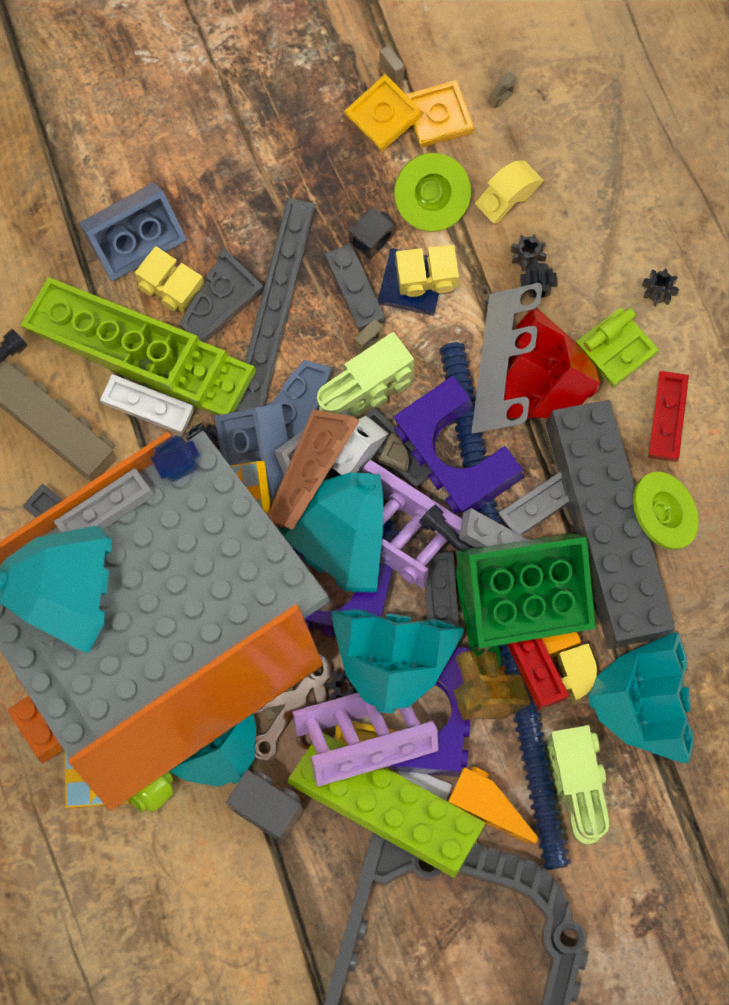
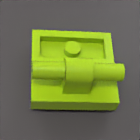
M620 307L576 341L595 365L600 375L612 388H615L659 352L654 343L633 321L636 313L630 307L625 311Z

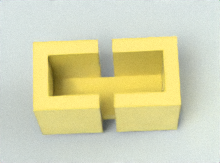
M454 244L428 248L429 257H427L430 277L427 278L422 248L396 251L395 264L400 295L417 297L423 295L429 289L437 293H448L458 288L459 273Z
M155 246L135 271L138 288L148 296L154 294L157 297L163 298L161 300L162 304L171 311L175 312L177 309L185 314L195 295L200 292L204 285L203 276L183 263L178 268L174 265L177 263V260Z

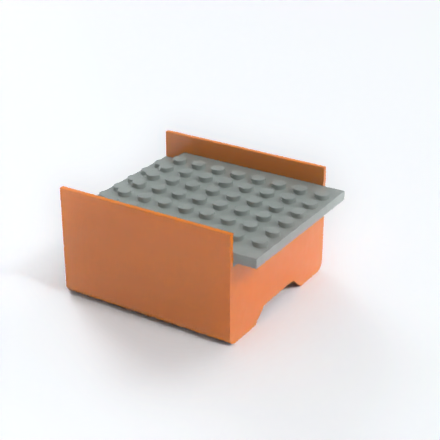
M204 431L178 448L169 432H166L0 541L1 567L6 558L36 537L61 533L54 523L56 519L134 468L154 495L103 529L112 540L111 552L106 555L103 568L109 570L107 594L100 596L99 610L105 612L104 625L89 653L82 652L25 622L0 603V651L28 693L27 697L7 710L42 764L64 750L69 757L67 759L69 764L110 811L323 666L304 618L330 601L328 595Z

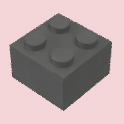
M246 770L225 803L231 811L283 844L303 813L301 801L299 800L300 797L285 787L279 791L273 787L275 785L272 782L273 780L261 771L256 770L253 774Z

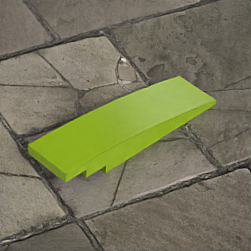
M50 277L45 281L20 325L23 329L94 363L216 416L235 412L256 373L253 365L228 356L225 350L200 341L197 335Z

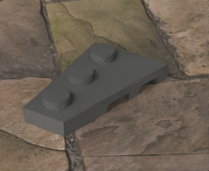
M223 247L217 263L209 271L203 287L195 295L179 323L180 328L197 335L200 341L206 343L263 292V285Z

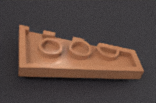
M312 410L267 515L275 526L293 530L358 425L359 420L350 415Z

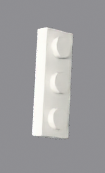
M113 374L100 399L103 405L180 435L184 434L194 412V406Z

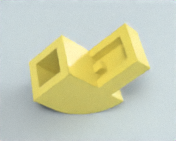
M514 161L502 168L489 180L488 184L490 186L475 204L493 224L499 223L516 202H526L544 180L526 161Z
M589 644L561 652L557 657V662L563 676L561 680L573 705L581 702L589 694L596 679L597 668Z

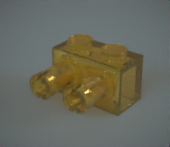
M467 651L455 657L463 683L453 692L462 720L506 719L530 705L521 675H503L495 652H486L476 658L475 652Z

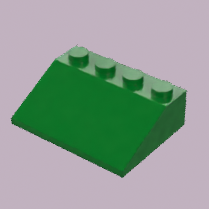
M569 533L457 551L460 584L477 648L596 629L586 536Z

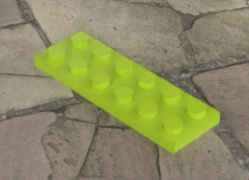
M322 732L330 751L346 746ZM313 743L290 775L288 785L451 877H456L482 833L485 822L386 767L317 787L313 777L311 756L317 755Z

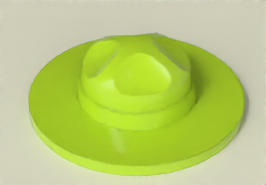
M426 153L410 160L399 172L394 187V199L401 216L412 226L424 231H440L454 225L466 212L471 198L470 180L465 169L455 159L440 153Z
M651 472L643 476L636 484L633 494L634 511L641 528L652 541L663 548L678 550L688 546L695 539L699 524L697 508L691 494L678 479L670 474Z

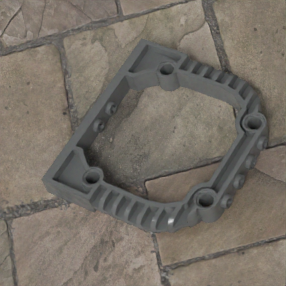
M375 833L371 837L324 1005H339L348 970L355 971L359 952L354 951L357 938L363 940L368 921L364 920L363 916L372 884L376 883L386 886L395 879L410 873H414L417 878L423 881H431L436 879L441 873V870L437 868L431 872L421 870L418 864L420 858ZM475 844L458 874L517 892L528 898L545 918L541 943L544 952L551 959L540 1005H570L571 1001L576 1002L581 983L576 982L579 969H585L589 951L584 950L586 942L584 929L580 924L572 921L571 909L563 890L556 880L536 863L517 855ZM565 929L573 931L576 935V943L571 948L564 946L560 941V934Z

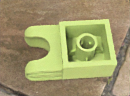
M394 332L345 363L344 372L319 389L317 394V402L320 406L319 411L339 414L347 409L349 415L356 418L372 407L375 409L381 407L387 402V397L394 392L401 393L411 386L414 377V358Z
M589 725L553 731L546 743L558 802H565L574 839L584 845L593 844L609 828V817L602 784L606 783V776L603 765H598L596 759V752H599L596 733H591Z

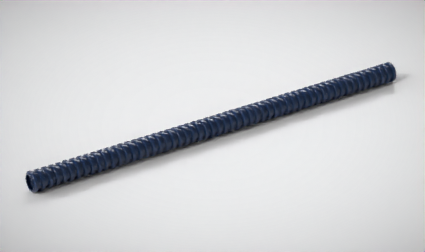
M452 342L443 345L439 349V353L442 355L441 363L445 364L443 365V371L446 373L444 375L445 380L453 375L469 396L473 408L453 421V423L457 424L455 432L459 433L456 438L460 442L458 448L462 450L460 458L464 459L462 467L470 468L485 460L487 456L484 455L487 451L483 447L485 441L481 438L483 432L471 434L476 397L472 395L474 388L470 386L472 385V379L469 378L471 373L467 369L469 367V363L466 361L467 353L463 352L465 345L459 342ZM491 500L477 510V512L501 524V519L497 518L499 510L495 509L497 501ZM507 644L498 645L499 648H502L500 657L504 658L502 666L506 667L504 676H508L505 682L506 685L510 686L507 692L512 696L509 702L514 706L511 712L516 716L513 718V722L517 723L515 732L519 733L517 741L521 742L519 751L523 752V756H521V761L525 762L523 771H527V775H525V780L529 781L527 790H531L529 800H533L531 810H535V814L532 816L534 820H537V824L534 826L535 829L539 830L537 837L541 840V844L538 846L539 849L543 850L540 856L541 859L545 860L542 866L546 870L567 867L571 864V860L566 857L569 851L564 847L567 841L562 837L565 834L564 829L560 827L563 821L558 818L561 812L556 808L559 802L554 798L557 795L556 790L552 788L555 782L550 778L553 775L552 771L548 769L551 763L546 759L549 753L544 749L547 743L543 741L542 738L545 737V734L540 730L543 727V724L538 720L541 718V714L537 713L538 708Z

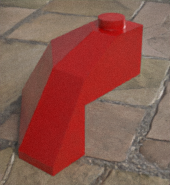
M538 308L529 310L515 329L535 326L537 328L536 346L529 353L509 357L504 401L527 397L529 399L527 418H548L552 410L582 405L588 397H592L597 392L600 380L595 365L572 338ZM528 332L520 334L515 340L516 348L523 349L527 347L532 340L531 334ZM519 403L510 406L506 413L507 418H519L523 413V406Z

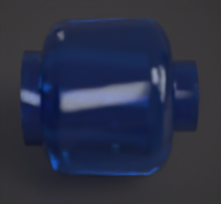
M174 435L154 447V455L150 458L162 480L167 478L170 482H177L197 470L195 459L200 457V454L192 439L186 442L182 436Z

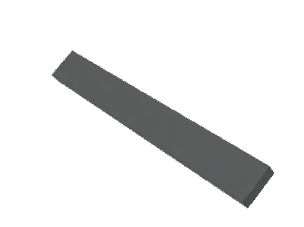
M287 198L245 363L255 367L256 373L235 412L265 406L316 208L315 203Z

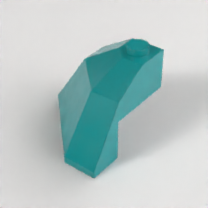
M349 472L323 481L293 530L279 527V532L289 545L304 555V561L320 573L326 571L336 579V585L345 591L376 593L383 534V491L380 474Z
M98 526L36 537L3 561L0 567V603L25 622L82 652L89 653L104 625L105 612L99 610L100 596L107 594L109 570L103 568L106 555L111 552V538Z
M367 610L332 611L331 614L346 676L364 702L375 706L378 712L388 714L394 713L395 709L410 707L435 685L464 631V628L443 620L430 619L410 622L411 616L387 613L386 619L369 613Z
M673 632L617 658L596 677L593 688L589 691L588 698L589 704L592 709H595L599 721L626 744L680 763L690 762L694 737L693 730H691L685 714L686 712H691L689 687H683L684 673L688 669L687 656L679 633Z
M253 714L169 772L185 781L216 787L231 782L237 784L255 757L256 723Z

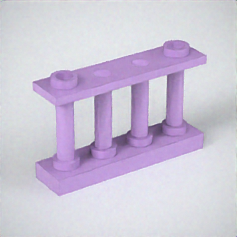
M370 460L363 467V473L380 474L383 498L388 501L383 507V525L397 510H402L413 517L390 543L382 538L380 561L400 573L407 582L415 583L423 589L427 584L428 568L425 566L448 541L437 531H434L437 535L415 560L402 552V547L422 526L418 521L434 504L444 512L442 515L446 518L445 522L458 535H460L462 519Z
M359 693L293 711L297 737L309 734L317 752V755L311 756L313 777L317 787L437 752L438 734L434 722L431 721L420 725L412 706L401 708L399 710L408 728L390 733L381 712H378L375 706L364 702ZM369 716L378 737L360 742L351 721ZM339 725L348 746L330 751L321 730Z

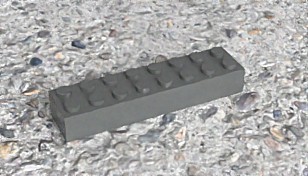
M610 400L552 410L545 423L558 471L562 475L561 481L565 495L569 499L568 507L575 532L578 535L587 537L592 594L608 650L656 640L670 634L675 630V625L650 538L641 528L634 511L633 494L635 486Z

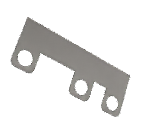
M540 283L489 294L471 434L520 425L527 419L529 399L527 397H520L504 401L509 357L529 353L536 346L537 328L535 326L512 330L514 313L532 310L540 305L542 285ZM530 289L535 290L537 293L535 301L527 306L520 303L522 294ZM524 332L530 333L532 336L530 344L523 349L516 348V338ZM516 403L523 406L522 415L517 420H508L506 413L509 407Z

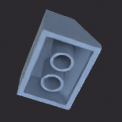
M154 182L78 223L91 249L111 281L139 267L155 246L166 252L187 240L163 190Z
M282 404L255 407L215 416L223 458L229 465L265 461L269 498L276 497L284 474L274 451L288 441Z

